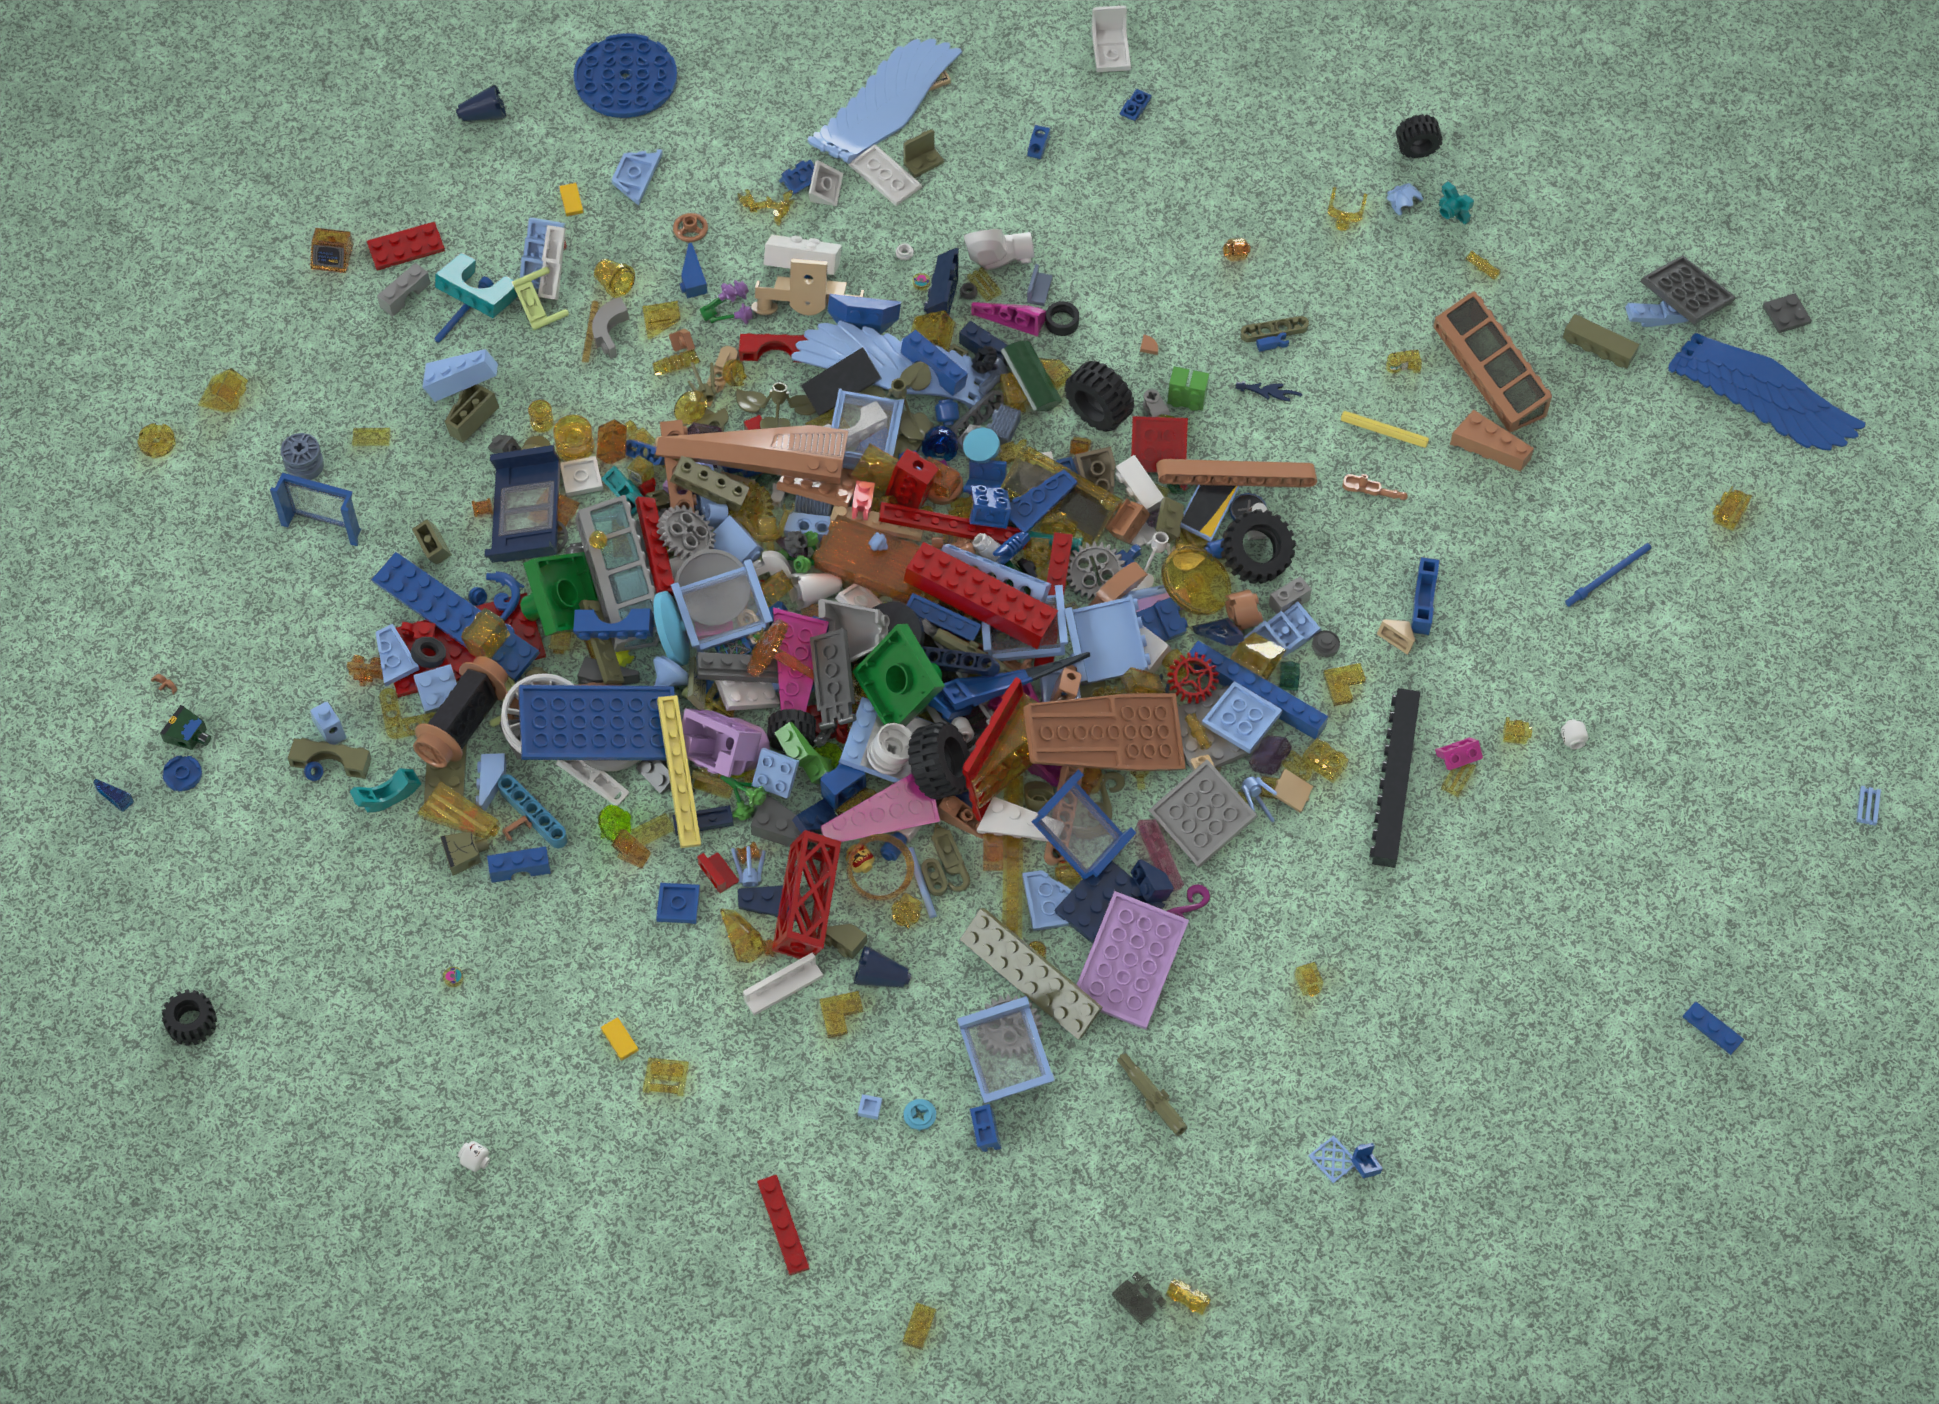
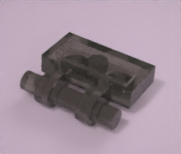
M1137 1271L1132 1276L1136 1283L1133 1285L1127 1279L1112 1292V1296L1142 1325L1156 1312V1308L1152 1305L1156 1302L1160 1307H1163L1167 1301L1162 1297V1293L1158 1289L1155 1290L1148 1283L1149 1280ZM1143 1288V1290H1144L1149 1296H1148L1147 1298H1145V1297L1140 1293V1291H1139L1140 1289Z

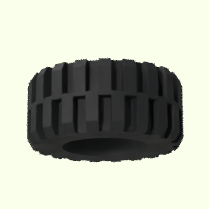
M1088 361L1083 363L1066 380L1064 388L1066 399L1069 400V405L1073 407L1074 412L1081 417V420L1087 422L1089 426L1103 432L1113 431L1132 414L1134 410V397H1132V392L1128 388L1127 383L1121 379L1122 377L1114 372L1115 370L1108 368L1104 363Z
M1256 509L1253 512L1250 510L1237 517L1228 525V529L1224 531L1222 536L1224 540L1221 541L1220 546L1224 549L1221 552V556L1227 560L1224 563L1227 568L1230 566L1232 569L1230 573L1234 576L1238 574L1240 576L1239 579L1244 582L1249 580L1251 584H1256L1257 582L1262 584L1275 579L1286 571V568L1292 563L1291 559L1295 556L1296 552L1293 550L1296 546V540L1291 538L1294 536L1292 530H1288L1287 526L1289 524L1286 521L1282 522L1280 515L1276 514L1273 516L1272 511L1266 510L1262 512V509ZM1259 531L1269 538L1273 547V555L1268 562H1256L1246 554L1243 539L1247 532Z
M947 721L918 727L912 733L908 743V761L911 766V774L914 776V781L919 786V790L925 793V796L934 800L962 794L967 789L966 777L963 775V765L970 756V751L967 749L968 745L964 741L962 733L958 731L956 726Z

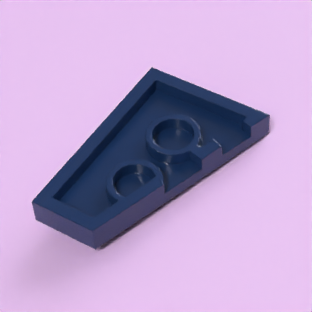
M823 798L797 814L792 821L800 833L807 830L822 834L820 826L838 817V815L835 814L828 802Z

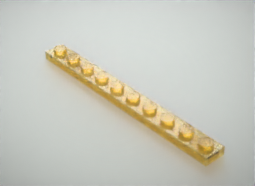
M1007 776L1004 781V800L1023 807V776ZM1003 835L1002 923L1022 939L1023 837L1015 838L1010 835Z

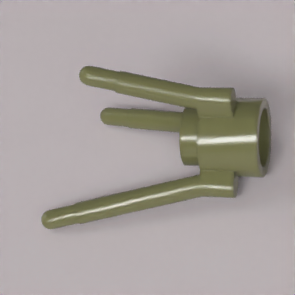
M691 362L692 370L699 384L698 390L690 380L688 384L696 394L698 401L708 403L717 394L713 363H710L711 386L702 383L694 362Z

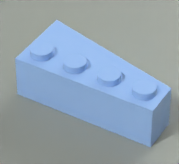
M486 349L426 363L423 389L434 402L497 376L498 363Z

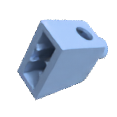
M324 702L310 710L312 721L326 742L336 745L347 739L339 718L328 702ZM334 728L335 732L329 733V730Z

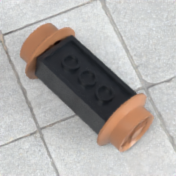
M479 656L476 657L473 663H463L459 668L461 675L459 682L450 691L435 715L429 720L428 724L422 723L416 726L415 735L417 740L413 744V748L416 754L426 763L437 768H444L449 761H459L463 756V747L496 701L505 698L507 691L505 683L508 680V675L503 667L494 660Z

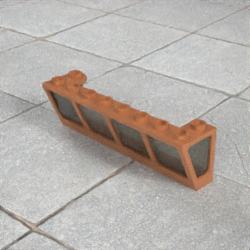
M1475 291L1435 317L1434 329L1509 433L1547 416L1552 399L1550 390L1545 388L1541 378L1532 370L1531 364L1526 362L1521 351L1513 344L1511 337L1507 336L1502 325L1496 321L1492 311L1485 306L1483 299Z

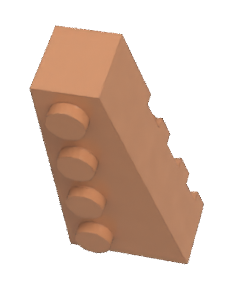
M1475 410L1452 433L1450 445L1459 446L1466 451L1498 461V463L1521 471L1528 464L1534 450L1533 447Z

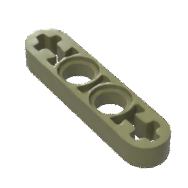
M1296 316L1250 324L1242 327L1240 337L1244 342H1255L1262 338L1277 337L1280 333H1286V336L1301 334L1308 330L1309 321L1304 316ZM1284 325L1288 329L1286 331H1282L1278 327ZM1267 328L1271 332L1268 334H1264L1261 332V330Z

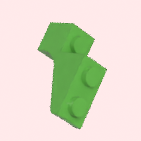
M792 722L787 723L775 732L786 755L799 760L798 766L804 768L811 783L821 784L820 779L826 772L834 770L829 759L818 754Z

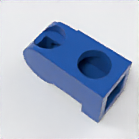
M1035 125L1028 148V157L1042 159L1050 139V128Z

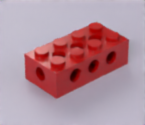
M906 449L895 465L884 499L895 505L921 509L927 501L939 468L931 461H926L920 457L917 452Z

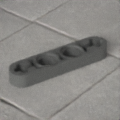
M1001 391L988 392L951 426L949 431L950 437L955 441L960 438L969 426L968 418L970 416L974 419L973 425H981L994 413L995 409L997 410L1004 403L1003 393ZM982 405L986 407V412L984 415H982L980 412V408ZM957 429H962V430L959 432L960 436H957V434H958V430H957Z

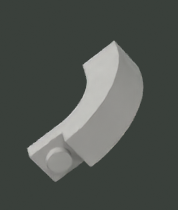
M621 297L603 305L596 313L592 323L596 348L601 347L603 353L608 354L610 359L617 357L616 346L609 332L615 325L629 320L628 310Z

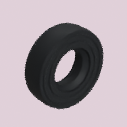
M433 637L418 638L411 648V657L414 662L425 668L440 666L446 656V648L443 643ZM428 648L433 650L436 655L432 657L426 656L421 650Z

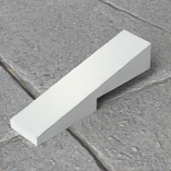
M547 225L542 255V268L548 267L550 273L540 278L538 297L554 300L559 298L566 228Z
M582 760L556 761V765L615 806H618L630 793L605 771L594 769ZM621 792V797L614 799Z

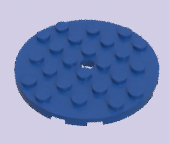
M615 34L607 36L605 40L598 43L594 42L586 48V52L581 57L579 56L574 68V83L579 97L592 110L610 117L631 118L656 110L670 98L677 83V67L673 56L670 55L668 49L660 42H654L648 36L640 34ZM623 74H629L626 79L622 77Z

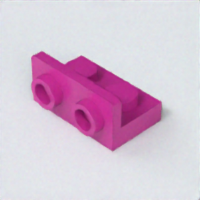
M1470 737L1435 749L1437 757L1444 759L1447 770H1452L1483 758L1479 741Z

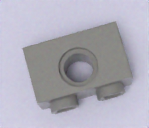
M1299 576L1271 593L1269 606L1278 614L1280 611L1285 612L1297 601L1303 605L1310 600L1312 589Z

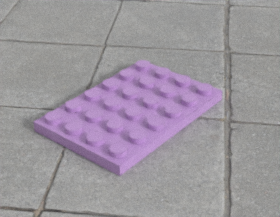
M1114 891L1077 986L1103 1007L1100 1012L1146 1030L1189 920Z

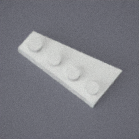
M994 796L977 828V832L981 834L993 833L998 836L1010 835L1015 838L1026 837L1032 840L1048 841L1031 822L1038 815L1037 812ZM1047 816L1041 819L1059 838L1064 823Z

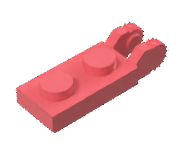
M856 481L852 503V519H856L858 512H863V520L868 521L875 483Z

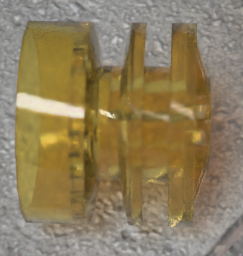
M575 414L560 418L553 430L556 450L560 458L567 462L590 457L594 451V440L589 421Z

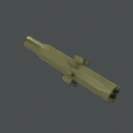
M941 628L938 629L933 638L934 641L950 650L987 654L978 649V643L971 640L968 644ZM994 658L1000 665L999 673L1014 671L1006 667V664ZM992 662L987 664L986 669L991 666Z
M1126 1053L1119 1055L1120 1057L1117 1058V1062L1126 1071L1127 1076L1146 1099L1145 1107L1150 1113L1156 1111L1176 1136L1183 1134L1188 1126L1168 1102L1170 1101L1168 1093L1164 1089L1159 1091Z

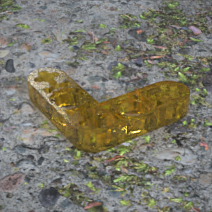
M385 688L379 694L386 733L391 739L414 736L415 730L410 729L409 725L411 723L422 724L423 720L425 724H428L429 720L435 715V712L402 718L396 691L392 688ZM390 694L392 703L389 705L386 699V695ZM391 710L397 712L395 717H388L387 713ZM393 727H397L396 733H393Z

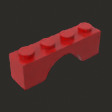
M740 334L739 360L758 361L764 353L772 350L784 351L791 356L794 352L800 351L795 346L796 343L808 339L804 335Z

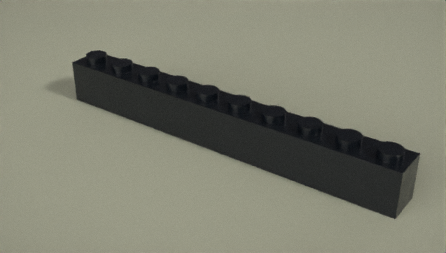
M1398 688L1396 695H1392L1391 706H1394V711H1390L1388 722L1392 723L1391 728L1388 727L1386 739L1390 740L1389 744H1385L1384 756H1387V761H1383L1381 772H1384L1385 775L1384 778H1380L1379 789H1382V795L1378 794L1376 806H1380L1379 812L1376 811L1374 823L1378 824L1377 829L1373 828L1372 840H1375V845L1370 847L1369 857L1373 858V865L1396 867L1420 691Z

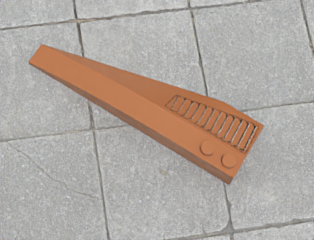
M804 425L658 437L655 456L680 459L683 456L692 458L695 462L840 484L848 430Z

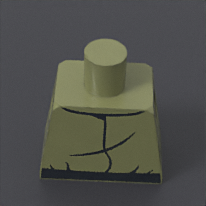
M470 831L440 836L452 876L481 863L479 852L490 849L487 838L475 841L473 833Z

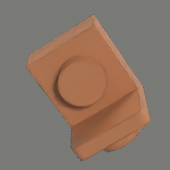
M687 329L669 334L674 351L684 348L688 351L695 349L690 331Z

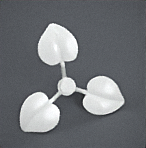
M1147 522L1144 523L1131 542L1132 545L1138 544L1140 547L1144 544L1147 546L1151 544L1153 550L1145 566V572L1148 571L1155 553H1161L1165 549L1168 556L1172 557V566L1183 572L1193 570L1205 558L1199 552L1184 545L1173 546L1170 551L1168 535L1162 531L1157 532ZM1147 573L1148 575L1139 586L1131 591L1152 587L1154 577Z

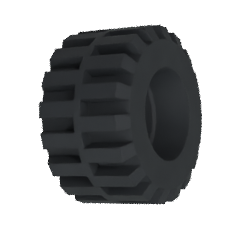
M1414 115L1402 121L1396 128L1400 152L1407 158L1430 156V154L1439 150L1443 143L1438 121L1435 117H1430V115Z
M784 709L776 711V713H772L768 717L767 736L769 744L773 749L785 752L775 732L789 722L796 726L812 747L814 746L816 719L810 713L802 710Z
M185 990V993L182 994L177 992L176 997L171 996L169 998L170 1002H166L164 1004L165 1009H162V1022L171 1039L176 1040L181 1045L184 1041L185 1046H190V1042L198 1045L199 1040H202V1042L206 1041V1035L211 1037L213 1034L211 1029H216L215 1022H217V1016L210 999L206 998V995L202 992L199 994L197 990H193L192 993L190 990ZM186 1012H200L194 1022L189 1024L179 1023L181 1016Z

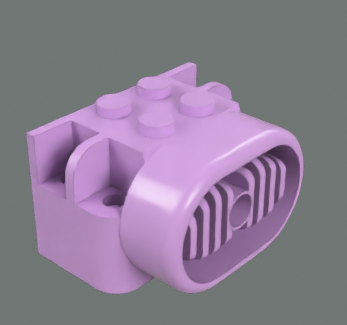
M685 708L682 728L687 759L693 761L695 766L706 767L708 772L722 774L726 777H731V774L740 775L744 771H756L761 749L766 748L770 750L768 736L762 728L743 719L727 717L714 711L703 709L699 711L698 709Z

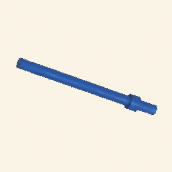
M1646 543L1587 586L1576 590L1574 595L1565 600V604L1570 607L1578 600L1582 601L1585 599L1588 593L1651 550V545Z

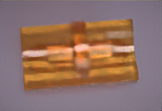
M354 655L352 661L347 662L346 667L349 670V675H354L353 680H359L360 686L364 687L367 681L373 682V678L383 679L380 658L373 657L370 664H364L365 659L363 656Z

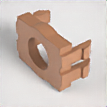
M526 816L521 817L503 829L502 832L508 841L513 840L509 832L523 823L529 829L531 828L532 824Z

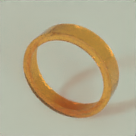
M874 834L862 839L851 850L847 859V876L854 890L864 898L873 901H886L897 897L909 886L914 874V860L909 848L900 839L888 834ZM872 841H886L893 844L902 852L906 861L907 872L902 885L896 891L887 895L878 896L867 893L859 887L853 876L852 864L857 851Z

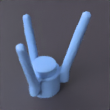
M1248 777L1243 781L1241 789L1245 793L1249 806L1255 812L1250 796L1255 797L1270 821L1274 822V818L1259 794L1262 791L1261 786L1273 795H1277V792L1265 784L1260 777Z
M747 846V868L742 873L736 851L732 848L731 852L739 875V883H742L744 887H756L758 882H761L765 850L761 853L756 872V869L752 868L750 846Z

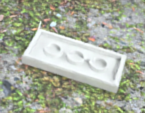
M875 144L849 163L852 169L895 206H898L922 188L921 183Z

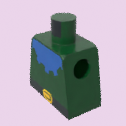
M182 705L178 707L160 732L163 742L193 750L197 743L207 746L211 740V736L205 733L207 728L204 721Z

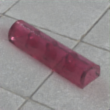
M1139 820L1136 826L1154 867L1167 874L1174 887L1172 892L1180 890L1184 883L1157 820Z

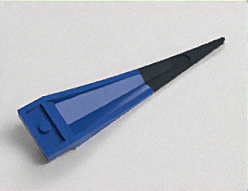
M1090 652L1040 666L999 673L991 677L957 678L944 683L945 687L941 692L955 710L963 709L968 705L977 706L1004 694L1016 677L1021 680L1023 686L1090 657Z

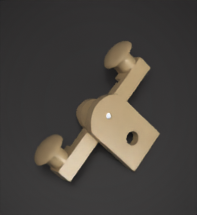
M791 259L790 277L777 276L774 288L760 287V281L757 280L755 298L758 301L754 302L751 308L759 315H771L778 309V305L773 303V300L790 301V306L798 313L815 315L826 308L829 302V294L845 295L847 282L827 281L828 262ZM811 275L813 279H805L804 276ZM861 290L860 296L856 297H864V290Z

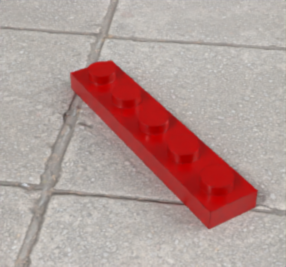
M777 1174L758 1180L757 1184L789 1276L810 1270Z

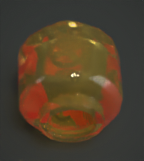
M1067 860L1060 861L1057 867L1054 868L1056 881L1061 882L1065 886L1077 885L1081 881V876Z

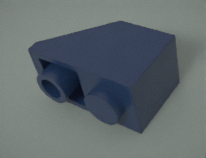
M1142 859L1137 861L1130 872L1147 903L1166 901L1174 890L1165 872Z

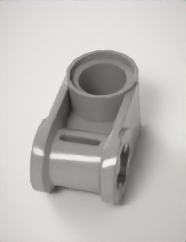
M1155 389L1145 391L1143 408L1148 417H1171L1169 409L1159 392Z

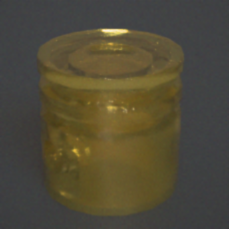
M1178 649L1169 652L1162 660V665L1168 672H1173L1169 667L1170 665L1176 666L1173 662L1175 659L1181 662L1180 655L1183 654ZM1181 667L1177 673L1178 681L1186 676L1184 667Z

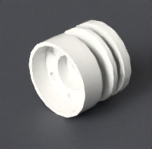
M890 723L881 727L867 749V758L871 766L882 774L892 775L900 772L909 759L908 743L912 732L907 727L897 723Z

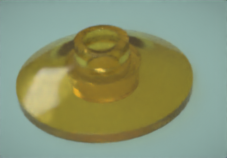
M697 390L687 391L682 394L674 407L676 419L682 420V423L686 425L700 420L707 408L706 397Z

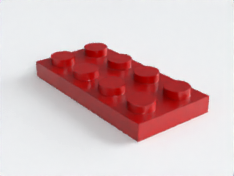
M435 221L367 240V245L377 271L445 251Z

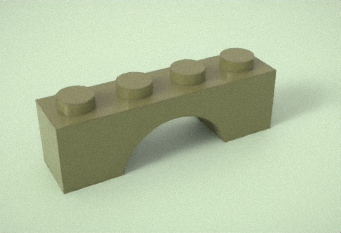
M294 738L288 755L291 767L305 769V766L310 762L333 759L344 766L347 776L366 779L372 760L370 751L365 748H351L343 744L333 745L325 741L315 742L307 738Z

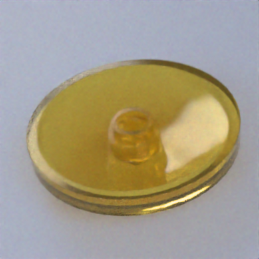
M1183 546L1172 551L1163 562L1161 577L1165 590L1171 599L1184 610L1196 615H1212L1220 611L1225 606V601L1229 600L1225 598L1226 595L1231 594L1229 575L1221 562L1212 556L1211 553L1198 547Z

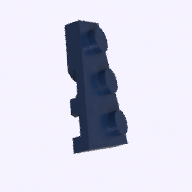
M1229 618L1192 626L1195 634L1224 645L1236 646L1239 642L1244 641L1243 633Z
M783 885L737 889L739 909L778 917Z

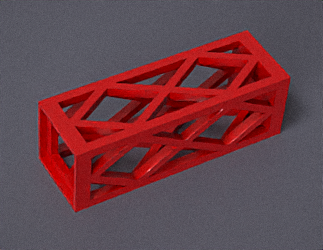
M804 830L790 844L772 951L801 959L810 953L816 956L824 948L841 841ZM808 841L817 844L812 850L807 849ZM813 859L821 861L819 875ZM802 872L810 888L803 897H801L799 891ZM812 894L814 904L810 920L804 901ZM798 908L800 909L801 914H802V916H803L804 922H805L806 927H807V931H806L805 925H804V923H803V920H802V918H801V915H800V912H799ZM794 919H796L801 934L792 931Z

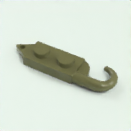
M935 823L931 840L945 872L951 875L960 874L963 880L961 886H954L951 882L948 883V886L956 892L964 891L970 885V876L950 829L946 830Z

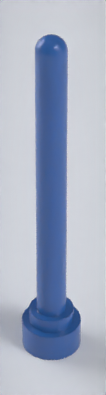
M483 276L478 282L479 289L494 285L492 280L486 276ZM464 303L435 336V341L437 343L441 342L471 307Z

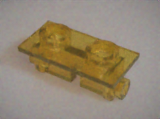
M1174 1278L1170 1282L1166 1295L1171 1297L1172 1300L1187 1306L1191 1311L1203 1315L1211 1301L1208 1298L1209 1295L1197 1289L1192 1293L1190 1291L1192 1286L1181 1281V1279L1176 1280Z

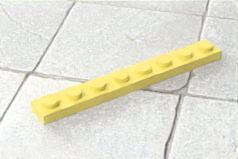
M677 695L658 697L657 703L680 847H698L701 845L678 697Z

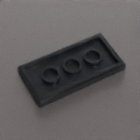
M862 347L808 380L801 387L817 414L821 417L835 408L839 389L860 393L882 378Z

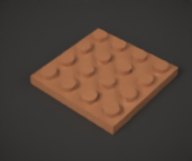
M842 468L840 484L781 476L776 489L795 495L798 494L799 496L802 495V497L805 496L806 498L809 497V499H816V501H823L827 504L830 503L834 506H843L847 509L854 498L856 481H863L868 472Z

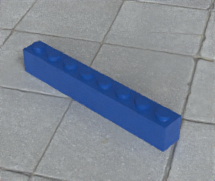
M1197 641L1190 650L1191 658H1194V654L1197 652L1199 659L1204 654L1205 662L1208 659L1212 660L1209 666L1216 665V669L1212 672H1218L1219 675L1213 678L1218 679L1220 685L1230 687L1235 681L1282 709V714L1279 717L1280 720L1315 740L1325 729L1328 720L1326 714L1200 641ZM1189 664L1195 670L1204 669L1197 664Z

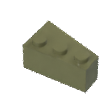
M479 384L460 392L456 405H453L445 420L451 437L464 443L499 408L494 392Z

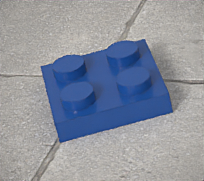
M660 883L657 922L696 924L700 885Z

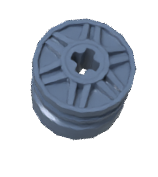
M297 433L287 437L280 448L281 456L288 474L308 480L318 477L323 470L324 460L319 443L315 437L306 433Z

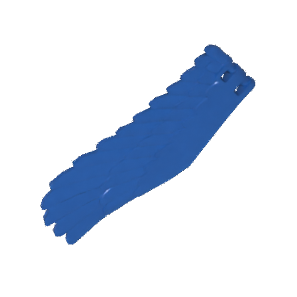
M1694 333L1691 336V340L1683 345L1681 352H1677L1668 366L1669 372L1674 373L1676 371L1679 376L1686 375L1694 382L1698 380L1703 387H1711L1715 394L1720 397L1725 395L1733 404H1740L1749 413L1754 412L1761 422L1771 423L1776 432L1784 437L1789 435L1796 443L1805 448H1810L1812 445L1821 450L1831 451V445L1844 447L1848 443L1844 438H1857L1858 432L1854 429L1865 427V422L1830 404L1774 359L1710 339L1698 333Z

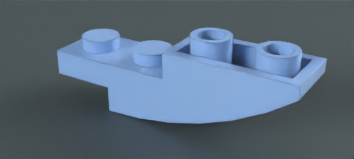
M1664 300L1660 305L1628 303L1625 307L1629 321L1641 322L1642 327L1689 321Z

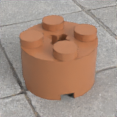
M1247 589L1226 595L1225 598L1229 599L1225 601L1227 615L1229 619L1235 622L1239 630L1255 627L1263 622L1262 614L1260 611L1258 612L1257 608L1259 600L1256 593L1252 594Z

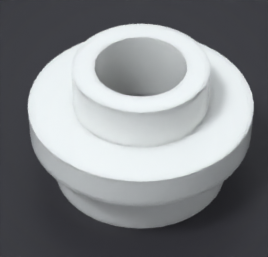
M900 244L896 249V256L900 260H909L913 256V249L909 244Z

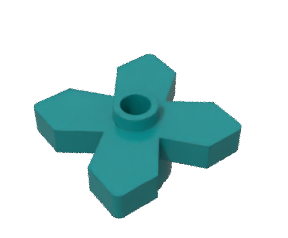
M1447 181L1442 185L1441 191L1444 196L1439 200V206L1441 207L1439 212L1445 219L1456 217V219L1466 225L1471 218L1469 210L1473 207L1474 200L1467 194L1459 195L1456 187Z

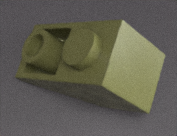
M853 924L827 926L824 943L829 947L834 946L837 948L839 954L847 958L848 956L854 959L867 943V934Z

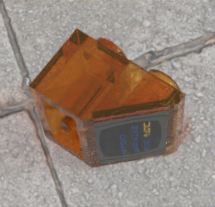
M315 228L311 243V269L346 273L354 245L351 232Z

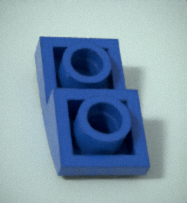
M1136 88L1130 100L1127 99L1120 115L1136 121L1152 99V96Z

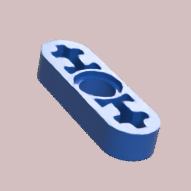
M627 440L624 443L623 450L627 456L653 465H665L664 457H654L656 446L638 440ZM645 448H647L648 454L646 457H644L643 454Z

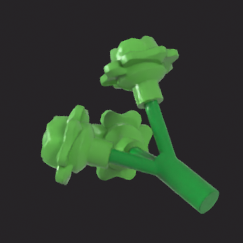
M722 774L720 776V779L733 788L737 799V808L732 812V817H738L741 821L751 818L754 806L762 805L766 799L765 793H770L765 791L763 786L756 788L752 786V783L738 782L732 777H726ZM737 788L749 796V805H745L744 801L741 800Z

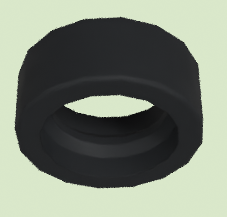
M1066 301L1055 302L1046 311L1045 325L1052 334L1057 336L1071 335L1079 326V311L1072 303ZM1063 312L1070 314L1073 317V321L1069 324L1060 325L1052 320V316Z

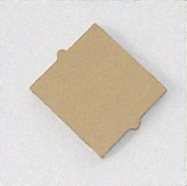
M1284 769L1280 778L1276 781L1274 790L1277 792V795L1273 796L1296 811L1301 812L1305 803L1309 801L1308 797L1313 786L1287 769Z

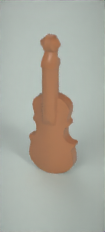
M1348 474L1343 480L1342 487L1347 491L1364 492L1374 496L1381 495L1393 499H1407L1405 492L1384 489L1380 482L1368 480V475L1366 474L1361 476Z

